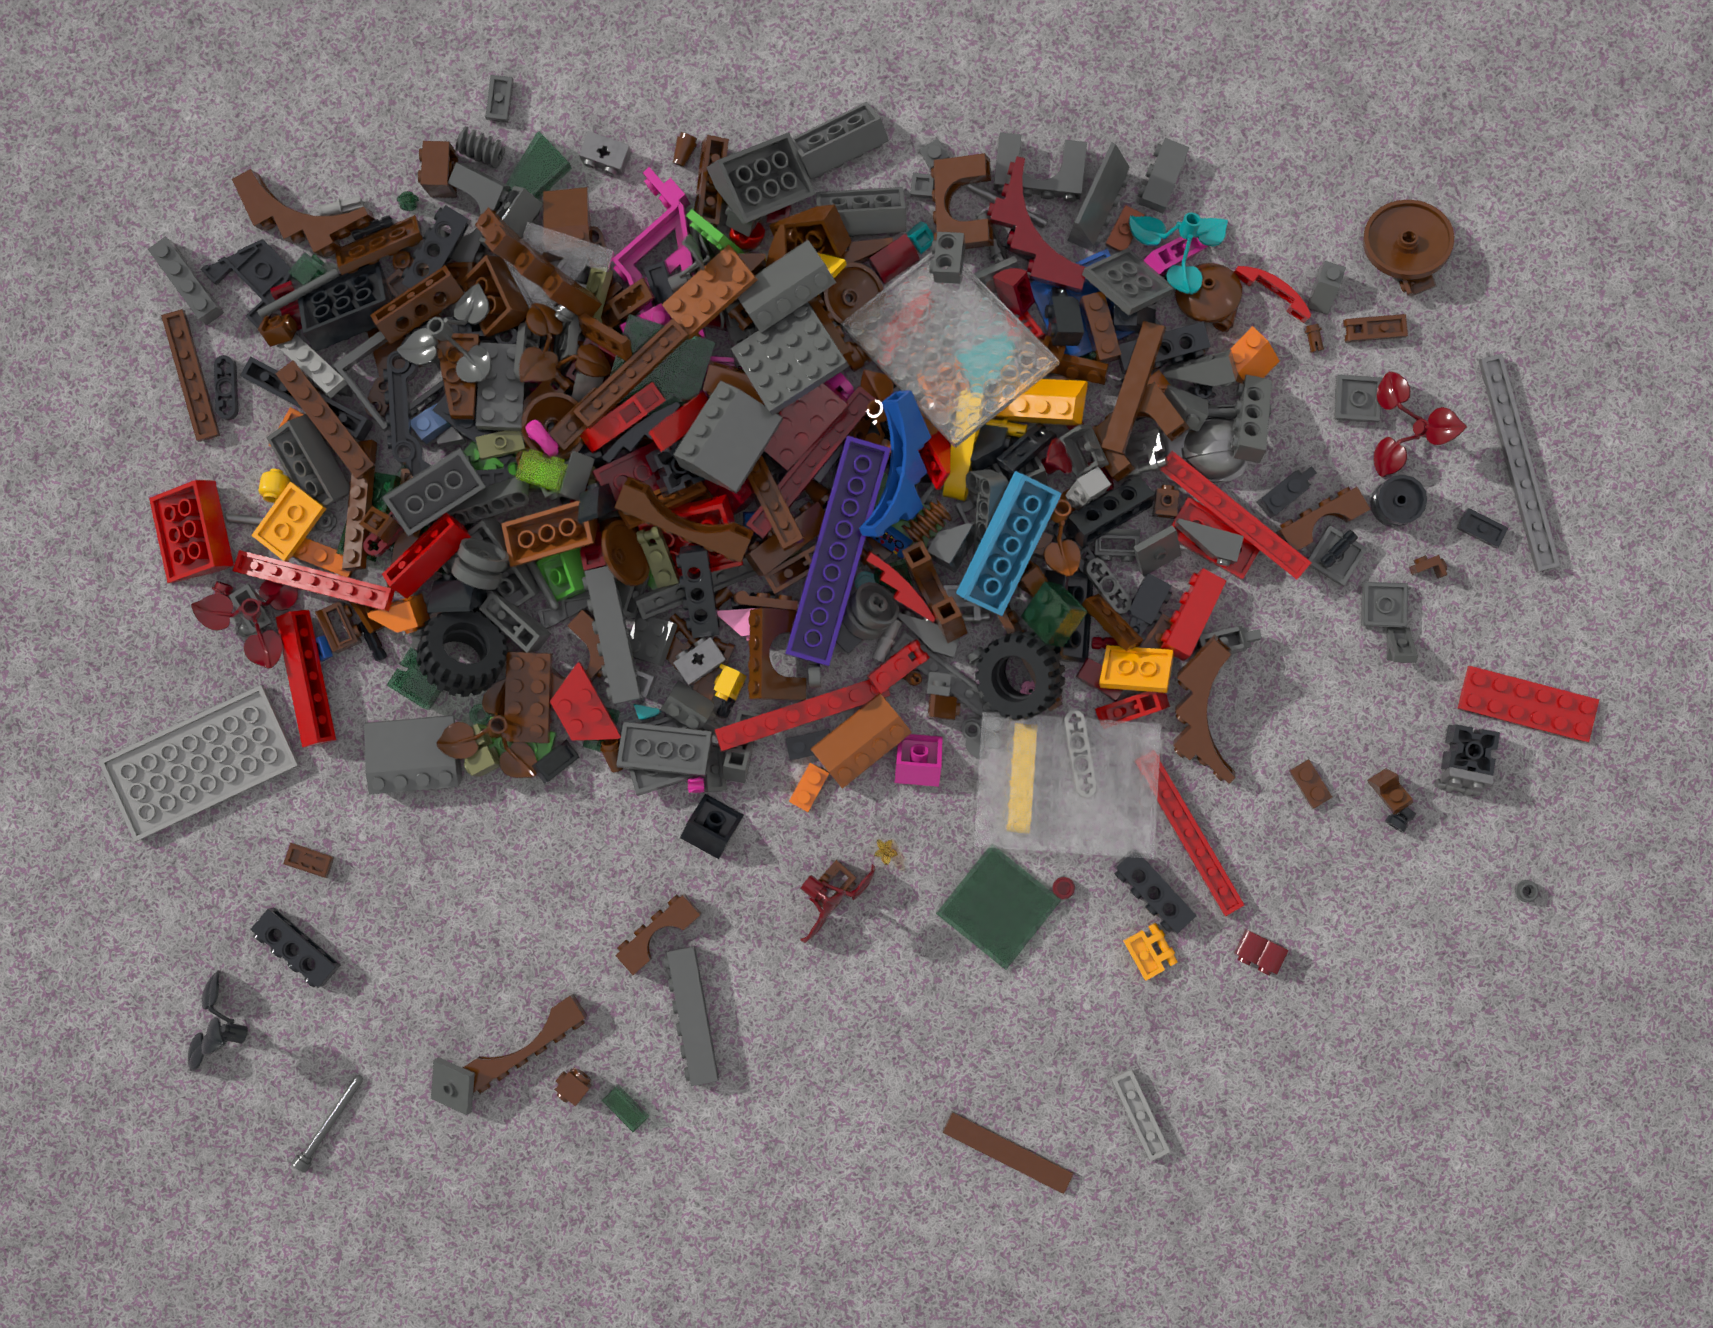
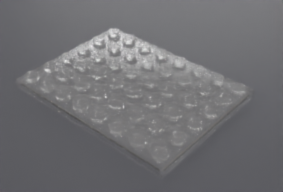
M931 252L844 320L841 326L901 391H912L919 410L956 448L1057 367L1059 360L964 263L961 284L934 282L933 274L929 272L930 260H934L935 256ZM944 266V267H942V269H948V268H949V266Z
M982 712L974 847L1154 859L1161 724L1085 719L1096 780V791L1090 797H1081L1076 793L1063 723L1064 717L1035 715L1026 720L1024 718L1012 720L1011 715L1008 718L1000 716V713ZM1080 718L1068 719V722L1073 723L1074 726L1073 731L1069 730L1070 735L1077 732L1083 733L1082 728L1077 730L1076 726L1080 722ZM1075 736L1072 739V746L1076 749H1081L1084 746L1083 738ZM1080 758L1076 761V768L1079 771H1085L1088 768V762ZM1090 773L1077 775L1078 779L1083 778V785L1080 786V790H1084L1085 794L1088 793L1089 789H1092L1091 784L1086 783V777H1090Z

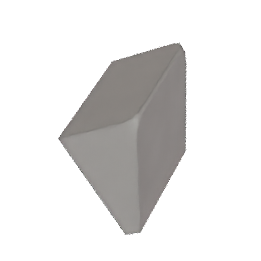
M454 427L447 430L436 441L441 447L467 443Z

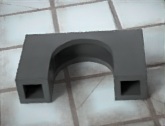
M1003 132L999 134L993 190H997L999 194H1002L1004 184L1010 183L1011 176L1007 175L1010 162H1015L1016 157L1020 155L1021 134ZM1065 140L1061 169L1050 179L1036 180L1029 177L1023 171V196L1041 195L1043 199L1060 197L1066 202L1079 200L1082 194L1087 142Z
M457 162L448 181V184L470 194L477 201L480 215L488 207L497 212L506 200L511 187L465 163ZM443 226L440 230L441 236L448 237L451 234V229ZM478 228L472 233L463 236L451 259L457 262L479 263L485 256L483 253L485 246L478 241L482 235ZM438 245L431 246V249L440 253Z

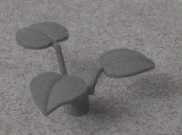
M699 234V238L707 253L706 259H702L692 235L685 236L682 245L690 250L696 262L684 271L668 278L674 293L693 277L691 273L699 268L704 271V265L715 257L709 242L701 234ZM724 310L720 313V328L724 327L725 323Z
M479 284L474 285L459 299L454 309V316L457 320H449L447 318L442 320L439 317L432 318L428 322L427 328L415 331L397 349L398 353L413 364L426 365L437 356V348L435 346L438 345V340H448L464 354L456 365V372L459 378L468 383L485 380L492 366L490 354L481 346H473L467 353L465 349L451 338L453 330L449 325H466L467 322L478 324L485 319L489 312V301L482 287Z

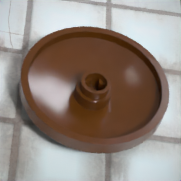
M1398 200L1380 207L1369 218L1363 235L1364 251L1372 265L1386 275L1405 280L1424 278L1440 270L1448 261L1454 246V231L1449 219L1438 208L1418 200Z

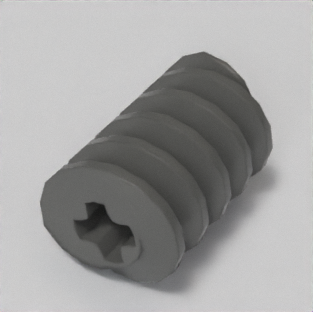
M465 126L457 138L455 150H459V153L462 155L467 154L469 158L475 157L476 161L483 160V163L486 165L491 163L493 168H497L505 154V146L500 147L501 140L497 139L492 144V136H489L485 141L484 133L476 137L477 131L473 129L468 134L469 128Z

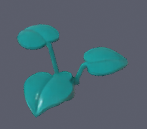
M1190 212L1185 214L1182 222L1178 221L1176 226L1166 233V227L1161 220L1150 216L1136 217L1130 215L1129 227L1133 236L1140 243L1147 246H1158L1161 238L1167 239L1179 229L1180 236L1187 239L1181 266L1174 265L1170 267L1166 275L1167 280L1172 287L1181 292L1190 294L1198 292L1202 285V274L1194 266L1186 267L1191 240L1193 237H1198L1200 243L1206 246L1220 245L1225 238L1228 219L1201 218L1198 214Z

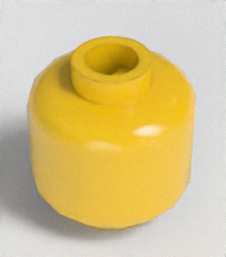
M270 469V471L264 472L260 478L259 494L265 501L275 503L289 484V477L280 469Z

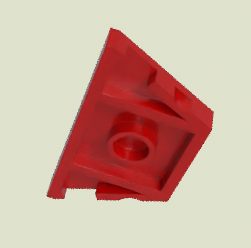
M580 661L577 662L550 700L572 741L621 738L617 726Z

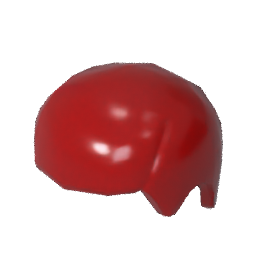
M758 223L748 237L730 228V240L740 249L751 251L761 244L765 236V229L762 224Z

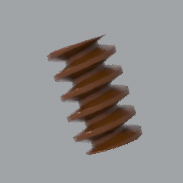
M937 498L938 504L929 502L931 510L925 507L922 508L924 516L917 513L916 522L912 519L908 520L910 527L901 526L914 543L921 540L924 543L923 536L930 539L929 531L937 533V524L944 527V518L952 521L951 515Z

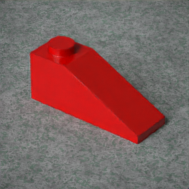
M942 429L931 435V438L924 443L925 446L918 450L928 472L927 474L937 490L941 489L950 475L951 444Z
M1146 691L1096 708L1095 711L1103 730L1170 707L1166 693Z

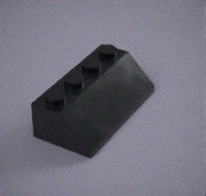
M1046 570L1045 577L1051 586L1044 594L1041 635L1046 638L1045 642L1047 644L1052 642L1055 646L1053 650L1056 654L1060 653L1062 659L1059 661L1084 663L1089 656L1091 615L1082 606V603L1086 598L1093 596V584L1084 573L1075 572L1072 576H1065L1054 570Z

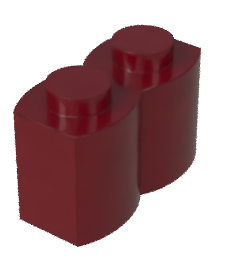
M1245 929L1234 953L1239 956L1238 961L1248 966L1252 962L1259 966L1258 970L1270 976L1271 972L1278 974L1289 950Z

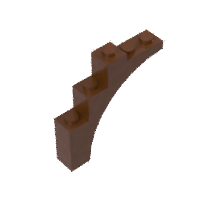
M251 169L232 179L253 226L267 231L274 228L275 224H277L283 239L291 244L301 243L307 237L313 252L321 257H329L335 254V250L341 248L338 239L349 237L351 232L356 229L366 228L370 225L371 221L375 220L372 211L366 207L335 216H313L297 212L280 202L267 188L260 174Z
M488 207L479 216L475 225L486 238L484 242L494 254L513 264L521 276L541 287L551 300L578 316L586 313L593 317L602 304L592 292L579 285L537 253L494 210Z
M1214 635L1177 673L1178 684L1186 691L1188 689L1191 691L1175 707L1177 719L1183 724L1188 723L1189 725L1174 739L1173 746L1175 747L1174 751L1182 758L1186 757L1188 760H1191L1197 755V760L1206 767L1208 765L1214 770L1213 774L1220 781L1225 780L1230 784L1235 779V771L1223 759L1217 749L1209 729L1207 704L1212 684L1220 668L1231 656V649Z

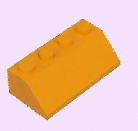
M1003 377L992 393L989 415L997 420L1003 421V419H1008L1009 422L1082 425L1088 382Z

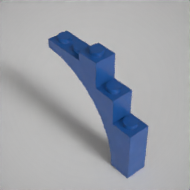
M911 390L895 391L882 402L890 431V468L886 486L878 505L871 516L859 528L862 536H882L889 526L897 523L900 519L905 521L914 519L916 514L923 508L914 485L919 483L921 478L928 473L918 450L925 446L924 443L931 438V435Z

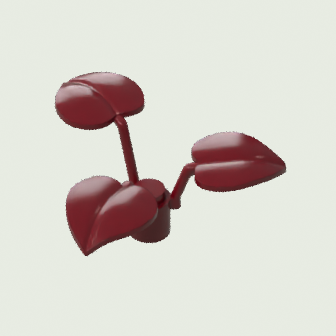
M1391 371L1384 375L1379 384L1377 401L1384 409L1392 410L1398 406L1400 410L1416 419V422L1413 424L1415 434L1399 439L1397 442L1392 437H1386L1378 443L1374 451V466L1381 477L1400 471L1406 464L1407 450L1404 446L1400 445L1401 443L1414 439L1419 440L1420 437H1424L1431 444L1443 445L1457 438L1467 428L1451 409L1445 407L1435 409L1429 415L1428 420L1422 419L1421 416H1417L1405 408L1401 403L1406 402L1410 398V386L1403 376Z
M1066 425L1070 431L1077 427L1076 425ZM1053 439L1050 443L1047 457L1043 458L1041 463L1049 475L1058 470L1069 474L1072 472L1073 465L1066 447L1060 439ZM1102 467L1100 470L1111 483L1107 491L1114 490L1113 477L1105 467Z
M264 581L259 588V596L266 602L257 601L253 598L246 599L234 613H232L234 609L232 601L223 594H212L191 604L192 611L197 620L211 630L219 631L226 629L230 625V617L234 618L241 612L247 620L253 621L258 635H251L246 639L244 653L252 663L270 669L277 664L281 657L282 641L280 636L273 630L261 633L257 620L261 616L260 606L271 604L275 610H287L295 604L298 589Z
M873 864L871 872L851 892L827 884L824 880L821 883L813 875H810L805 880L800 889L810 896L809 900L814 903L820 914L818 921L814 924L808 936L800 939L803 943L808 942L821 930L828 916L835 909V905L839 904L844 895L855 900L867 889L876 869ZM825 887L839 892V894L828 898L826 896L828 890ZM822 898L824 899L823 909L817 902V900L820 901Z

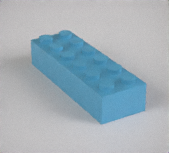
M1015 471L956 594L1002 616L1062 493Z

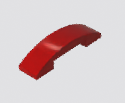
M1237 266L1234 270L1240 281L1250 287L1254 281H1257L1291 305L1286 312L1302 323H1305L1310 318L1311 313L1303 299L1282 279L1254 267Z

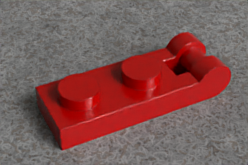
M918 639L911 641L866 675L878 693L882 694L930 658L927 652H923ZM911 652H913L916 656L912 660L908 656V654Z

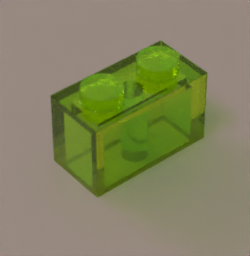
M529 449V452L523 451L515 478L560 493L568 466L564 464L565 460L555 456H551V459L542 457V452Z

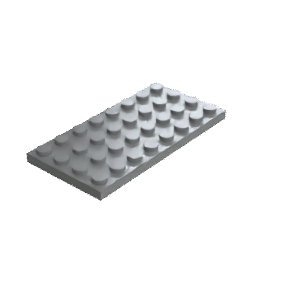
M259 685L98 761L134 842L149 837L300 766L264 685Z

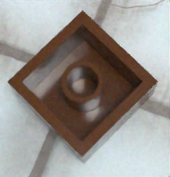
M423 141L422 148L419 149V160L422 162L421 170H418L419 184H421L430 197L457 198V188L448 184L456 162L459 163L458 153L449 141Z

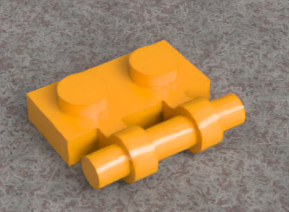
M1156 922L1148 926L1152 933L1150 936L1147 937L1144 931L1141 930L1123 940L1145 981L1165 970L1161 963L1165 959L1170 966L1178 962L1174 956V949L1169 947L1164 938L1165 933L1162 929H1159ZM1154 942H1157L1162 951L1158 955L1151 945Z

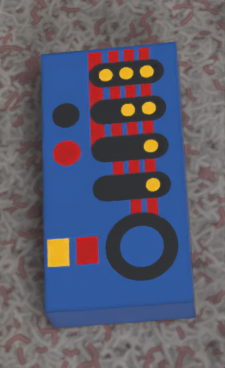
M889 526L882 536H870L901 559L904 558L902 550L910 547L913 542L892 526Z

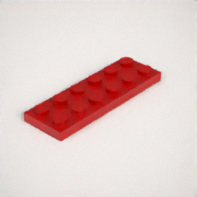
M1468 666L1457 709L1588 743L1600 699Z

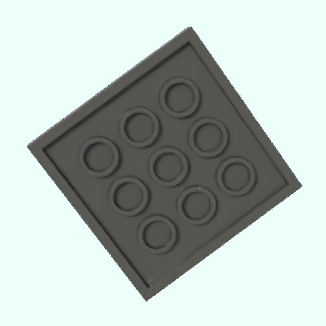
M808 302L762 333L757 331L731 348L772 416L849 367Z

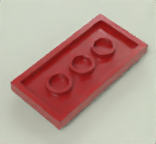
M1187 497L1177 517L1171 524L1176 529L1179 544L1238 579L1243 580L1260 550L1243 538L1237 562L1230 564V566L1217 564V560L1211 559L1174 526L1175 521L1180 518L1230 533L1241 534L1207 507Z

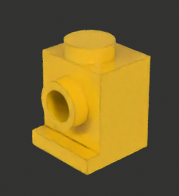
M720 664L719 668L722 669V672L715 679V687L713 689L717 691L715 696L725 701L728 698L736 700L747 676L735 669Z

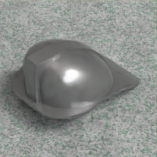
M1217 418L1205 420L1198 432L1188 429L1173 441L1164 432L1162 434L1165 452L1159 453V459L1167 457L1173 451L1210 481L1226 482L1234 480L1244 473L1248 464L1246 460L1233 458L1234 449L1231 448L1233 436L1236 435V431H1233L1234 421L1230 419ZM1162 472L1165 478L1173 481L1170 477H1168L1165 473Z

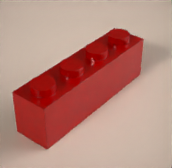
M446 512L384 571L382 576L389 587L408 599L459 550L461 541L465 538H471V536L459 521Z
M1204 568L1198 573H1193L1188 582L1191 585L1188 592L1185 591L1179 600V603L1182 605L1179 611L1175 610L1170 619L1172 625L1170 629L1165 630L1161 637L1163 644L1160 649L1173 650L1174 657L1182 661L1191 656L1226 580Z

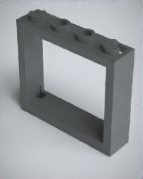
M404 317L398 318L397 321H401ZM379 331L334 363L333 366L340 376L345 379L347 385L382 430L386 432L389 429L391 432V427H387L386 421H384L346 372L388 342L381 331ZM437 354L433 362L441 371V366ZM443 380L410 403V418L419 412L417 408L425 403L427 406L437 399L435 395L443 391L445 393Z

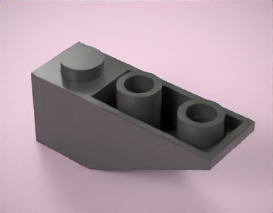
M903 610L902 614L898 613L897 619L931 652L954 658L960 638L947 643L935 620L931 622L925 617L921 620L915 618V613Z

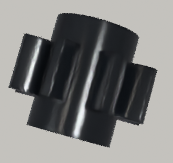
M1193 382L1195 387H1189L1187 391L1208 400L1209 405L1210 399L1208 397L1214 398L1216 396V393L1212 392L1214 386ZM1199 390H1200V391L1205 390L1206 393L1199 395V394H1198V391H1199Z

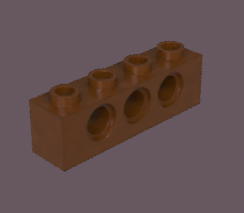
M707 135L701 146L694 210L713 227L717 228L720 220L722 196L716 190L706 167L719 159L727 157L729 139Z
M443 266L370 316L391 345L395 341L401 340L414 328L421 327L432 316L439 315L450 304L457 303L465 293L447 267ZM437 292H441L440 295L434 296ZM423 304L420 308L415 309L416 306ZM404 317L401 321H397L398 318Z

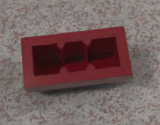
M905 233L870 257L869 264L883 284H886L917 263L920 258L914 245Z
M1009 268L993 276L1001 307L1019 316H1023L1035 302L1027 271L1019 268Z

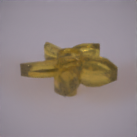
M878 839L877 845L879 850L875 851L874 856L881 857L882 862L885 865H889L891 857L898 855L894 849H890L892 839L886 841L885 844Z

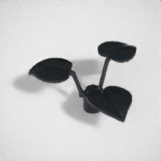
M219 970L208 980L202 993V1008L208 1009L209 1012L217 1017L212 1018L209 1022L204 1038L203 1033L199 1032L190 1043L188 1065L189 1070L192 1072L200 1066L204 1055L216 1052L226 1045L227 1041L243 1044L247 1037V1026L234 1024V1019H229L214 1009L219 993V973L221 972ZM219 1018L226 1021L227 1024L221 1026Z

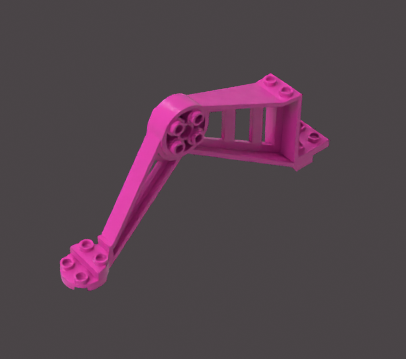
M650 167L643 172L646 177L644 182L655 196L660 195L659 200L667 211L612 259L616 264L613 269L625 282L628 280L630 286L643 278L640 271L634 265L674 229L678 249L664 260L667 262L670 274L680 265L681 271H684L694 263L693 254L682 245L685 236L690 234L688 217H686L687 211L685 210L690 205V202L671 177L663 183ZM649 302L639 313L642 314L653 308L652 302ZM704 327L698 333L706 338V331ZM707 338L706 345L703 348H694L683 342L659 365L661 379L666 381L664 387L674 398L679 401L689 402L697 394L703 392V389L698 392L694 384L698 382L704 386L705 378H702V375L707 374L708 370L707 366H699V357L705 360L708 366L710 360L736 367L734 358L709 356ZM678 358L683 365L681 368L673 364ZM841 372L827 380L847 400L854 393V387ZM669 383H671V384H678V383H679L678 388H677L678 393H676V392L672 389V387L670 386ZM690 388V391L685 393L686 389Z

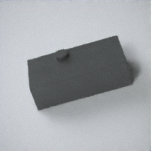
M460 447L388 492L382 498L407 535L410 536L484 489L486 485Z

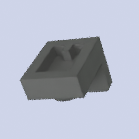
M930 672L927 694L949 696L951 675Z

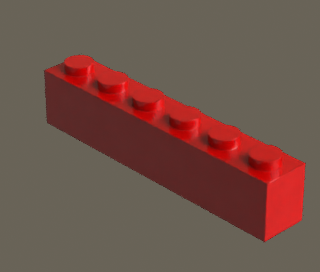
M290 611L275 618L282 641V652L302 748L335 741L336 736L310 611Z

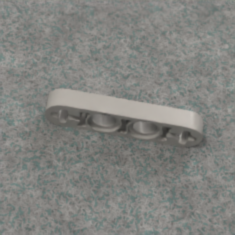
M1072 710L1065 714L1063 723L1074 786L1079 796L1090 797L1096 791V780L1085 718L1080 711ZM1071 714H1075L1076 718H1080V722L1076 726L1077 730L1082 728L1083 733L1077 732L1070 735L1069 730H1074L1073 723L1068 722V719L1072 718ZM1075 736H1080L1084 740V746L1081 749H1076L1072 746V739ZM1080 758L1088 762V768L1085 771H1079L1076 768V761ZM1090 773V777H1086V783L1091 784L1092 789H1089L1088 793L1085 794L1084 790H1080V786L1083 785V778L1078 779L1077 775Z

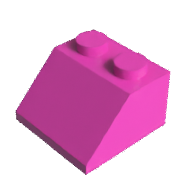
M910 734L897 744L895 783L939 787L943 737Z

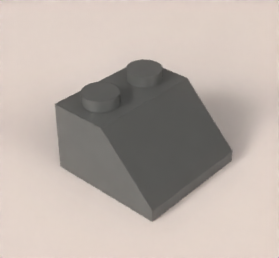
M967 523L939 531L935 537L932 536L927 544V551L932 560L956 573L974 543L975 529L973 525Z

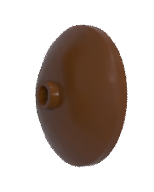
M849 262L846 263L847 265L834 278L836 283L822 292L826 311L829 309L837 324L848 329H862L873 324L881 315L885 303V292L881 280L872 269L860 263ZM846 295L850 297V302L846 301Z
M1203 263L1194 266L1202 274V285L1199 291L1194 294L1184 293L1175 289V298L1179 309L1187 317L1199 322L1204 321L1205 323L1217 322L1230 316L1238 308L1242 298V285L1238 276L1228 267L1217 263Z
M559 392L545 393L534 398L525 408L521 419L522 436L527 446L536 455L548 460H563L571 457L572 451L578 452L584 445V441L578 436L565 450H561L558 447V454L550 457L535 440L530 439L525 428L529 422L537 420L549 432L548 424L552 423L555 426L578 403L571 396Z
M616 520L609 523L603 531L601 549L604 561L613 576L620 582L628 586L640 585L647 579L650 566L643 548L638 542L637 530L635 528L628 529L624 521Z

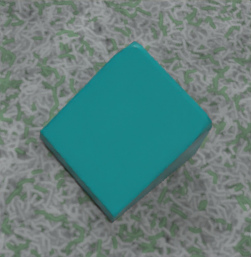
M920 221L906 233L920 254L932 246L934 234L926 223Z
M634 704L638 719L641 721L662 713L657 708Z

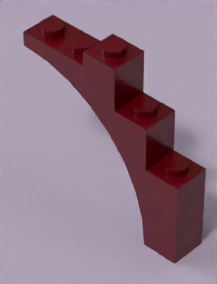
M1017 156L1015 162H1010L1007 175L1011 176L1010 183L1004 184L1001 195L1005 199L996 197L995 203L990 202L987 216H991L990 221L992 224L1015 230V232L1010 231L1007 244L1011 245L1009 251L1035 258L1034 260L1030 259L1027 272L1031 273L1030 280L1056 287H1065L1067 290L1080 293L1085 277L1082 275L1085 267L1073 263L1058 254L1043 240L1035 229L1027 212L1023 196L1022 175L1025 158Z

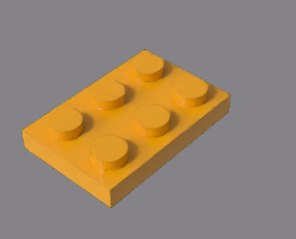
M289 482L251 536L283 561L288 562L327 508L295 483Z
M1107 645L1099 682L1100 688L1168 693L1174 658L1173 650L1135 647L1125 651L1120 646Z

